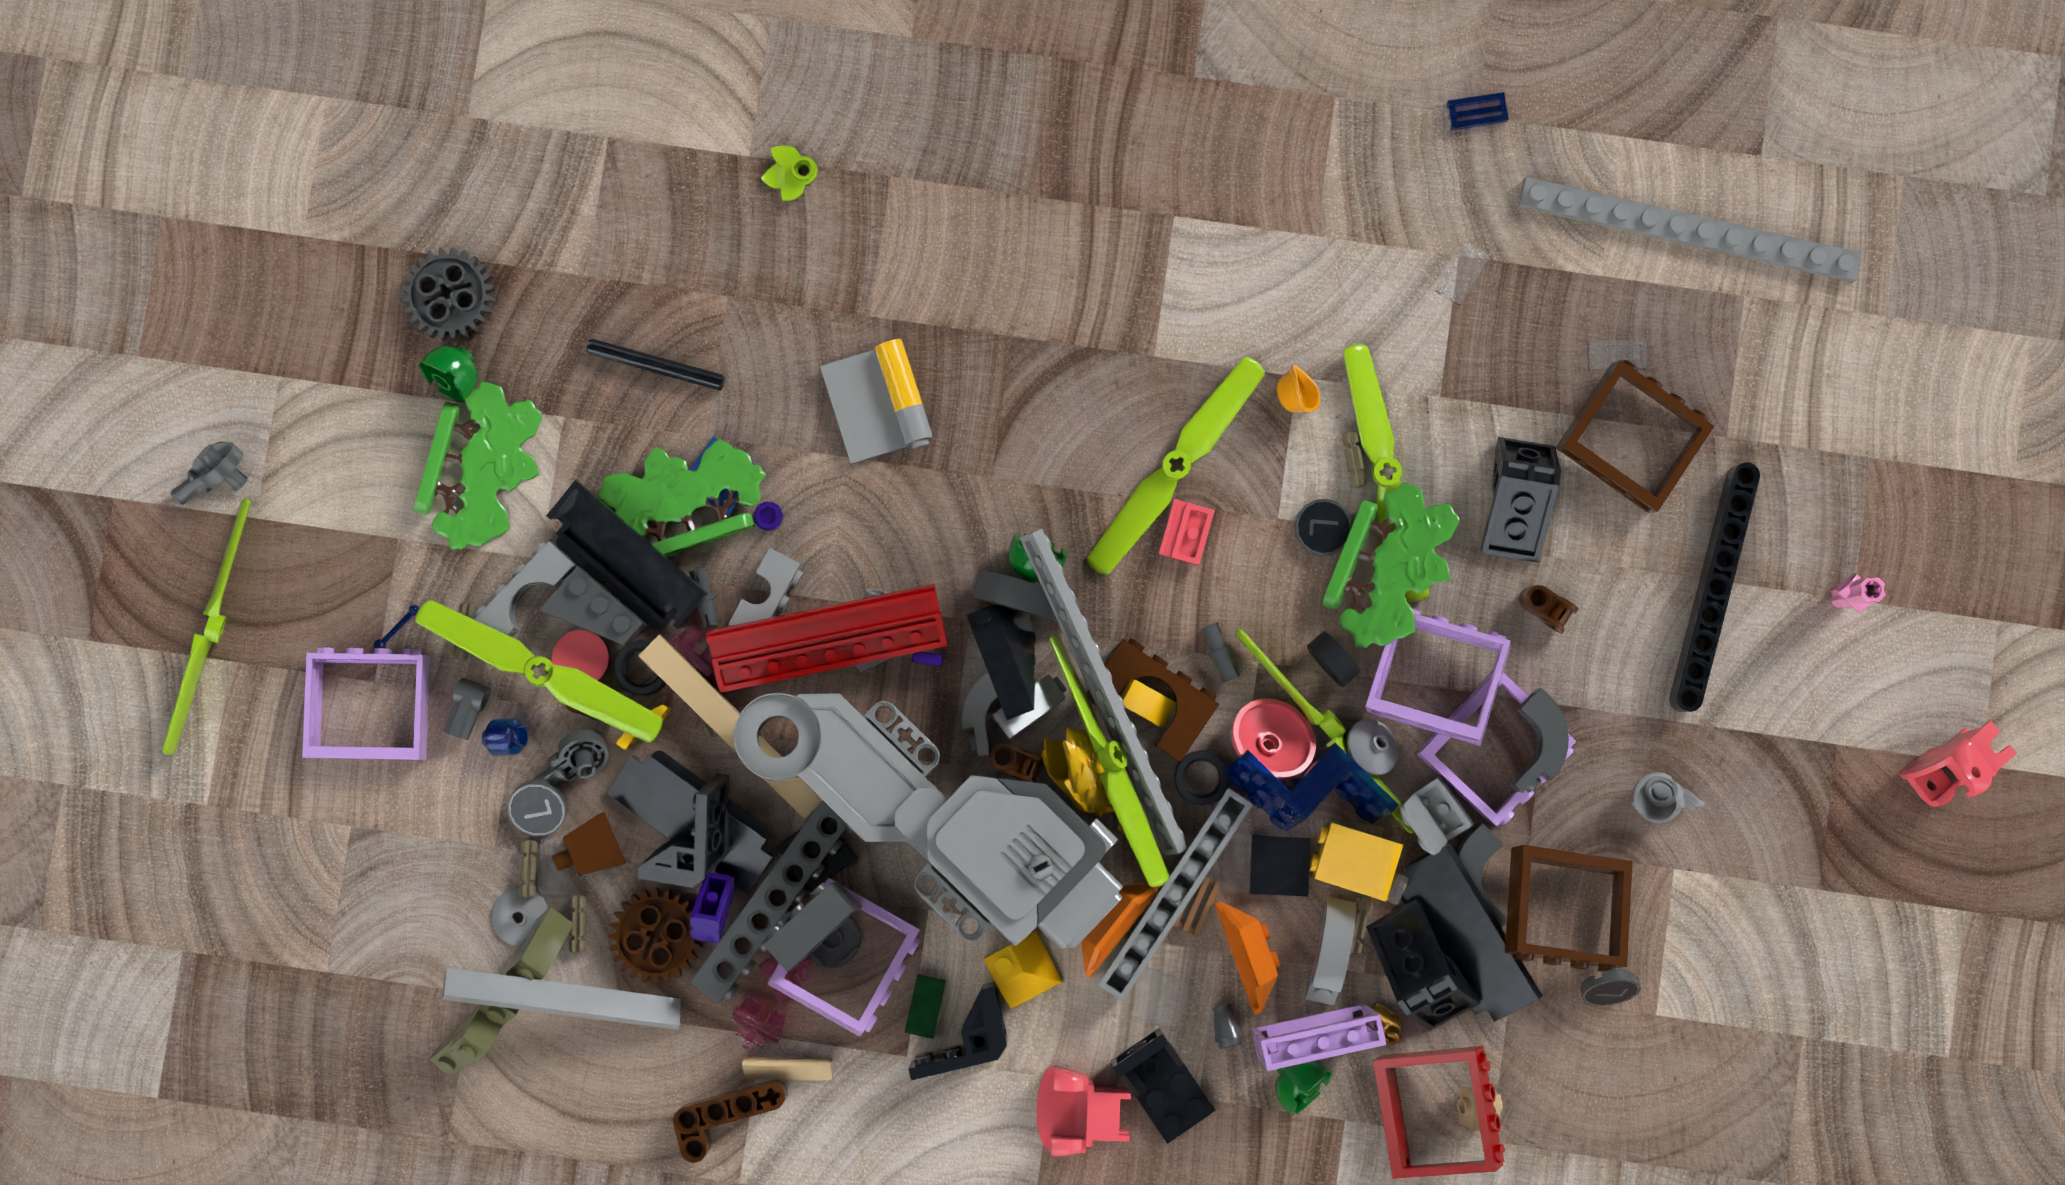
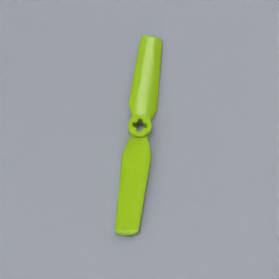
M1354 344L1343 350V356L1361 445L1373 465L1371 470L1372 478L1378 484L1376 488V504L1378 506L1377 517L1379 523L1387 519L1388 515L1384 504L1385 493L1400 487L1402 467L1394 459V435L1369 348L1364 344ZM1384 464L1387 465L1388 469L1393 468L1394 473L1390 475V480H1387L1386 476L1380 475V471L1384 469ZM1389 524L1387 528L1395 530L1397 526ZM1427 589L1417 593L1409 590L1405 594V599L1407 603L1422 601L1429 596L1430 591Z
M1246 356L1243 357L1184 426L1175 451H1171L1165 456L1162 468L1141 481L1087 556V563L1092 569L1102 575H1108L1168 506L1178 480L1188 475L1192 463L1211 451L1265 376L1263 367L1256 360ZM1178 458L1182 459L1181 466L1184 470L1182 472L1180 470L1172 472L1170 470L1172 465L1169 461L1171 459L1174 461Z
M247 498L243 499L240 503L212 594L203 612L204 615L209 616L204 635L194 633L189 659L162 747V752L165 755H173L176 752L212 643L218 644L224 631L227 617L220 615V608L251 505L250 500Z
M433 600L425 602L416 614V623L501 671L525 675L530 684L539 688L546 687L560 703L647 743L652 742L661 730L663 723L661 716L576 668L553 665L545 657H535L519 640ZM544 665L547 675H541L536 679L533 669Z
M1237 629L1235 631L1237 638L1298 705L1313 726L1319 724L1331 738V741L1326 746L1343 761L1408 833H1414L1412 827H1408L1401 818L1400 806L1402 803L1378 775H1371L1362 771L1353 762L1348 751L1347 739L1343 735L1347 731L1341 721L1330 710H1326L1323 714L1318 712L1242 629Z
M1052 635L1049 639L1094 751L1095 753L1098 752L1099 762L1106 771L1099 774L1106 795L1150 887L1162 886L1168 881L1169 874L1133 783L1125 769L1128 762L1126 752L1117 741L1108 743L1062 639L1058 635Z

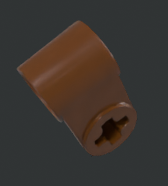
M1543 585L1529 586L1519 596V602L1525 610L1560 634H1563L1565 631L1564 626L1572 613L1576 614L1579 610L1573 603ZM1533 591H1537L1541 596V602L1538 606L1531 603L1530 595Z
M1007 744L994 746L989 755L990 762L995 768L1011 774L1012 777L1021 781L1038 783L1036 777L1041 765L1044 764L1042 757ZM1004 748L1010 752L1011 759L1006 765L996 763L994 756L997 750ZM1031 761H1032L1033 763H1032V766H1031V768H1030V770H1029V773L1026 774V772H1027V770H1028V768H1029V765H1030V763H1031Z

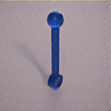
M411 605L409 612L382 639L374 642V648H386V642L412 616H416L420 609L419 606Z

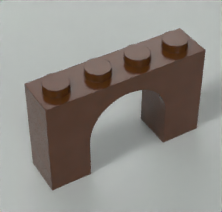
M1130 638L1128 642L1122 639L1105 664V668L1112 675L1114 688L1120 696L1130 678L1136 680L1142 677H1151L1164 682L1171 689L1176 702L1175 715L1155 746L1176 761L1181 762L1219 706V703L1214 701L1217 696L1204 687L1198 690L1192 686L1191 682L1193 680L1178 670L1174 674L1166 667L1169 663L1154 654L1151 658L1142 651L1145 647L1134 639ZM1088 689V691L1086 692L1088 700L1096 706L1094 699Z

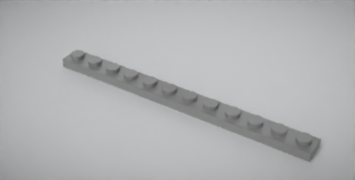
M1529 177L1524 179L1518 207L1851 283L1857 279L1862 253Z
M1042 529L1030 532L1020 537V540L1112 741L1120 743L1126 752L1128 762L1125 769L1133 783L1165 855L1180 854L1188 849L1184 841L1185 835L1181 828L1177 826L1172 815L1173 809L1161 791L1160 780L1153 773L1148 762V754L1141 747L1136 736V728L1124 710V701L1114 688L1112 675L1105 668L1100 657V649L1092 640L1088 631L1087 620L1081 615L1076 605L1075 594L1068 587L1063 576V568L1056 561L1051 550V542Z

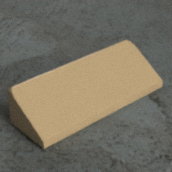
M747 1056L742 1061L744 1075L747 1079L832 1080L833 1078L832 1057Z

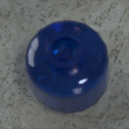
M515 718L491 720L482 733L483 745L491 755L497 757L519 754L528 741L526 727Z

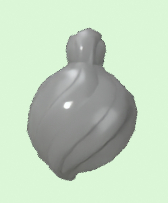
M1662 772L1644 775L1636 782L1630 799L1634 810L1644 819L1653 823H1665L1672 820L1681 812L1683 807L1704 808L1705 802L1698 799L1695 794L1682 788L1670 775Z

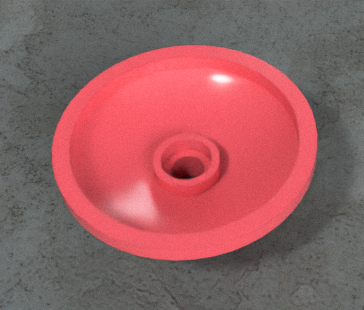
M1272 698L1251 701L1238 712L1233 721L1231 736L1236 753L1247 767L1263 777L1275 780L1296 777L1306 770L1314 758L1316 739L1309 721L1298 709L1284 701Z

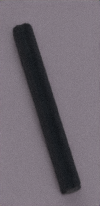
M590 339L587 344L586 352L589 355L716 390H722L724 387L725 377L719 373L596 339Z

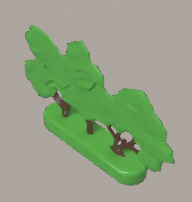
M484 381L480 383L479 388L473 389L471 394L465 399L466 406L470 411V420L462 425L457 424L460 408L457 404L444 403L414 506L415 512L427 515L433 508L436 495L441 494L443 496L446 509L435 516L432 528L436 534L448 539L451 550H462L468 544L480 547L488 543L491 538L499 537L509 531L507 511L495 496L497 491L501 488L511 491L520 485L521 480H530L539 475L534 457L522 451L520 444L528 438L535 436L542 420L541 412L539 409H535L534 403L531 400L518 401L512 406H507L502 388ZM473 424H479L481 427L479 430L470 429ZM455 431L460 432L468 439V445L458 456L448 454ZM446 461L459 464L463 468L461 481L452 487L441 483ZM463 486L465 488L461 493L456 491L457 487ZM451 494L461 498L464 503L462 510H459L452 503L455 498L451 497ZM449 509H453L456 513L455 517L449 515Z
M718 439L704 451L701 463L695 471L688 470L685 460L676 456L670 458L667 452L655 447L644 460L645 475L642 479L631 476L626 472L609 475L603 479L601 483L602 488L598 493V498L608 507L615 508V513L641 536L650 534L657 537L658 542L652 545L663 555L670 557L753 528L755 524L750 513L728 517L726 512L734 502H738L742 506L758 504L761 498L759 484L766 476V473L763 472L761 466L752 464L748 453L741 449H734L729 443ZM728 489L727 501H721L722 506H719L718 497L721 490ZM734 491H737L739 496L733 499L732 495ZM708 499H714L715 505H710L707 502ZM702 506L713 509L716 513V522L696 529L691 518L692 512ZM647 521H652L655 528L650 529ZM669 521L683 522L686 524L688 532L666 539L664 536L665 524Z
M1403 482L1398 489H1392L1390 492L1385 493L1384 504L1388 515L1387 519L1381 523L1374 522L1378 511L1377 504L1368 500L1362 502L1326 590L1323 606L1332 610L1340 607L1346 591L1352 592L1354 606L1346 609L1340 615L1338 622L1342 630L1353 636L1355 647L1361 646L1366 648L1371 643L1384 646L1392 643L1396 638H1404L1414 633L1415 616L1411 606L1405 599L1406 592L1413 590L1421 593L1429 589L1431 583L1439 584L1451 579L1447 561L1435 553L1434 547L1451 539L1459 525V517L1456 513H1453V508L1448 503L1436 504L1429 509L1425 508L1422 489ZM1389 524H1395L1397 528L1395 530L1388 529L1387 526ZM1371 530H1374L1383 538V542L1375 549V552L1371 554L1363 552ZM1359 559L1371 562L1375 567L1372 579L1361 585L1352 580ZM1367 585H1374V588L1371 591L1367 590L1365 587ZM1361 591L1370 596L1372 600L1370 608H1367L1360 600L1364 596L1360 594ZM1357 606L1362 608V614L1356 612Z

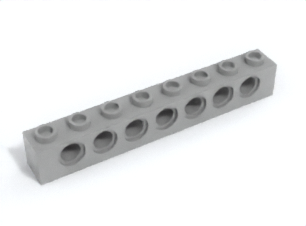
M1227 789L1098 986L1120 1001H1124L1253 805L1231 789Z

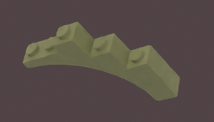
M550 907L536 919L526 938L501 975L523 977L531 981L532 979H543L574 923ZM478 1004L450 1037L434 1051L429 1060L435 1063L441 1071L454 1076L470 1062L475 1064L488 1053L502 1026L516 1016L519 1009Z

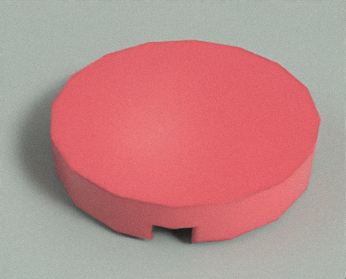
M575 630L566 633L558 640L553 648L551 661L553 665L576 668L600 681L607 673L611 655L609 647L602 637L591 631Z

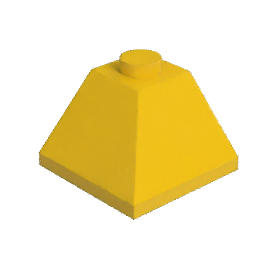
M1036 930L1032 931L1016 947L1009 943L986 955L983 959L1011 1009L1063 982Z

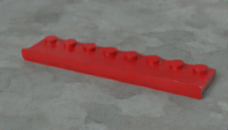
M935 584L732 625L706 632V640L709 644L720 693L948 645Z

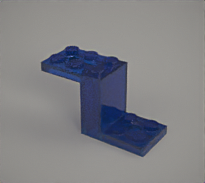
M1336 743L1317 754L1306 770L1299 774L1287 787L1249 750L1239 755L1223 769L1228 774V780L1234 786L1241 787L1249 795L1250 802L1254 806L1262 808L1270 816V821L1277 828L1284 829L1285 831L1305 821L1333 789L1338 797L1348 801L1356 809L1357 815L1362 820L1371 824L1390 815L1399 806Z

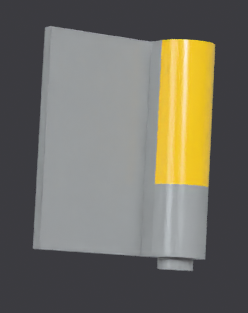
M902 339L890 340L875 347V350L820 366L850 464L910 446L913 447V450L929 445L928 440L933 438L932 431Z

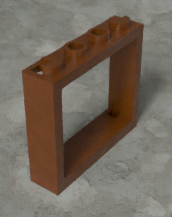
M1620 360L1611 363L1555 449L1645 512H1658L1705 442L1714 425L1707 421L1709 419L1707 415L1699 410H1691L1684 405L1685 400L1674 393L1669 394L1664 391L1659 381L1652 377L1646 378L1637 372L1639 369L1636 365L1627 360ZM1620 377L1696 429L1654 495L1578 442Z
M1530 845L1512 847L1505 953L1514 954L1516 959L1521 961H1533L1534 957L1542 958L1543 964L1561 965V961L1570 962V967L1575 969H1588L1589 965L1598 966V972L1627 967L1633 861ZM1531 862L1613 875L1609 955L1526 944Z

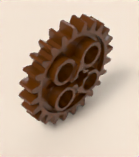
M654 888L652 896L645 889L641 893L642 899L636 894L631 895L632 905L626 901L621 903L625 912H614L619 922L609 924L610 927L616 929V933L608 935L609 939L616 940V944L609 949L612 951L618 950L620 953L615 957V962L625 961L621 969L622 971L630 967L633 969L631 978H635L641 973L643 983L647 982L649 977L652 976L654 984H657L660 981L661 975H663L664 980L669 982L671 981V972L679 978L682 976L680 967L686 970L692 968L688 959L698 960V955L693 951L694 949H702L703 945L691 938L690 917L692 911L689 912L688 910L691 904L690 900L683 904L680 903L681 893L671 898V889H666L663 896L660 895L659 888ZM647 908L655 909L658 914L657 921L653 924L648 923L644 917ZM669 912L671 916L659 933V936L663 939L656 941L652 945L648 957L644 959L642 955L654 937L650 932L659 929L665 914ZM673 922H678L683 927V934L680 938L673 937L670 933L669 928ZM634 933L639 934L643 939V946L640 949H635L630 944V938ZM658 948H663L668 952L669 958L666 963H660L656 960L655 952Z

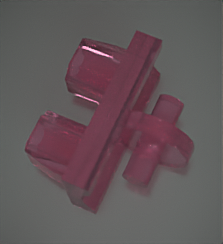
M692 625L681 634L674 635L668 643L679 651L698 672L702 671L706 676H709L711 673L715 674L709 645L703 652L695 646L704 636L699 629Z
M771 953V956L759 965L766 979L772 976L779 964ZM810 959L799 963L793 970L788 971L784 979L802 988L795 973H798L802 982L810 979L805 970L806 967L812 964ZM775 988L772 989L778 1003L792 999Z
M749 996L740 1008H735L731 1021L750 1030L749 1032L739 1027L736 1035L746 1039L742 1047L748 1050L753 1043L762 1048L766 1040L756 1034L778 1044L783 1034L782 1028L786 1015L772 1009L766 1022L756 1017L762 1003Z

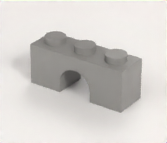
M769 547L756 571L758 575L767 579L770 583L771 593L769 598L761 604H752L741 599L728 624L732 626L776 617L778 612L783 613L790 601L787 595L791 587L796 588L804 575V572L801 571L803 566Z

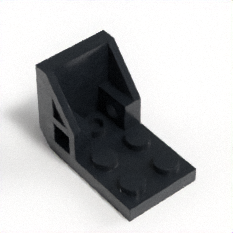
M1498 437L1495 447L1492 479L1494 498L1481 544V553L1539 563L1560 485L1561 468L1555 446Z
M717 773L705 786L695 793L692 801V809L695 810L693 825L656 849L638 867V879L693 888L704 880L726 857L729 775Z
M1417 899L1366 926L1397 1003L1406 1016L1425 1028L1432 1030L1481 1004L1476 992L1453 960L1442 953L1421 902Z
M995 981L983 984L963 1024L961 1034L965 1049H962L961 1045L945 1048L941 1055L933 1056L932 1052L916 1055V1059L911 1061L908 1068L911 1080L992 1062L1000 1058L1007 1046L1008 1036ZM982 1036L985 1040L976 1042L975 1037Z
M1160 1027L1111 1060L1113 1069L1132 1095L1137 1098L1167 1144L1216 1111Z

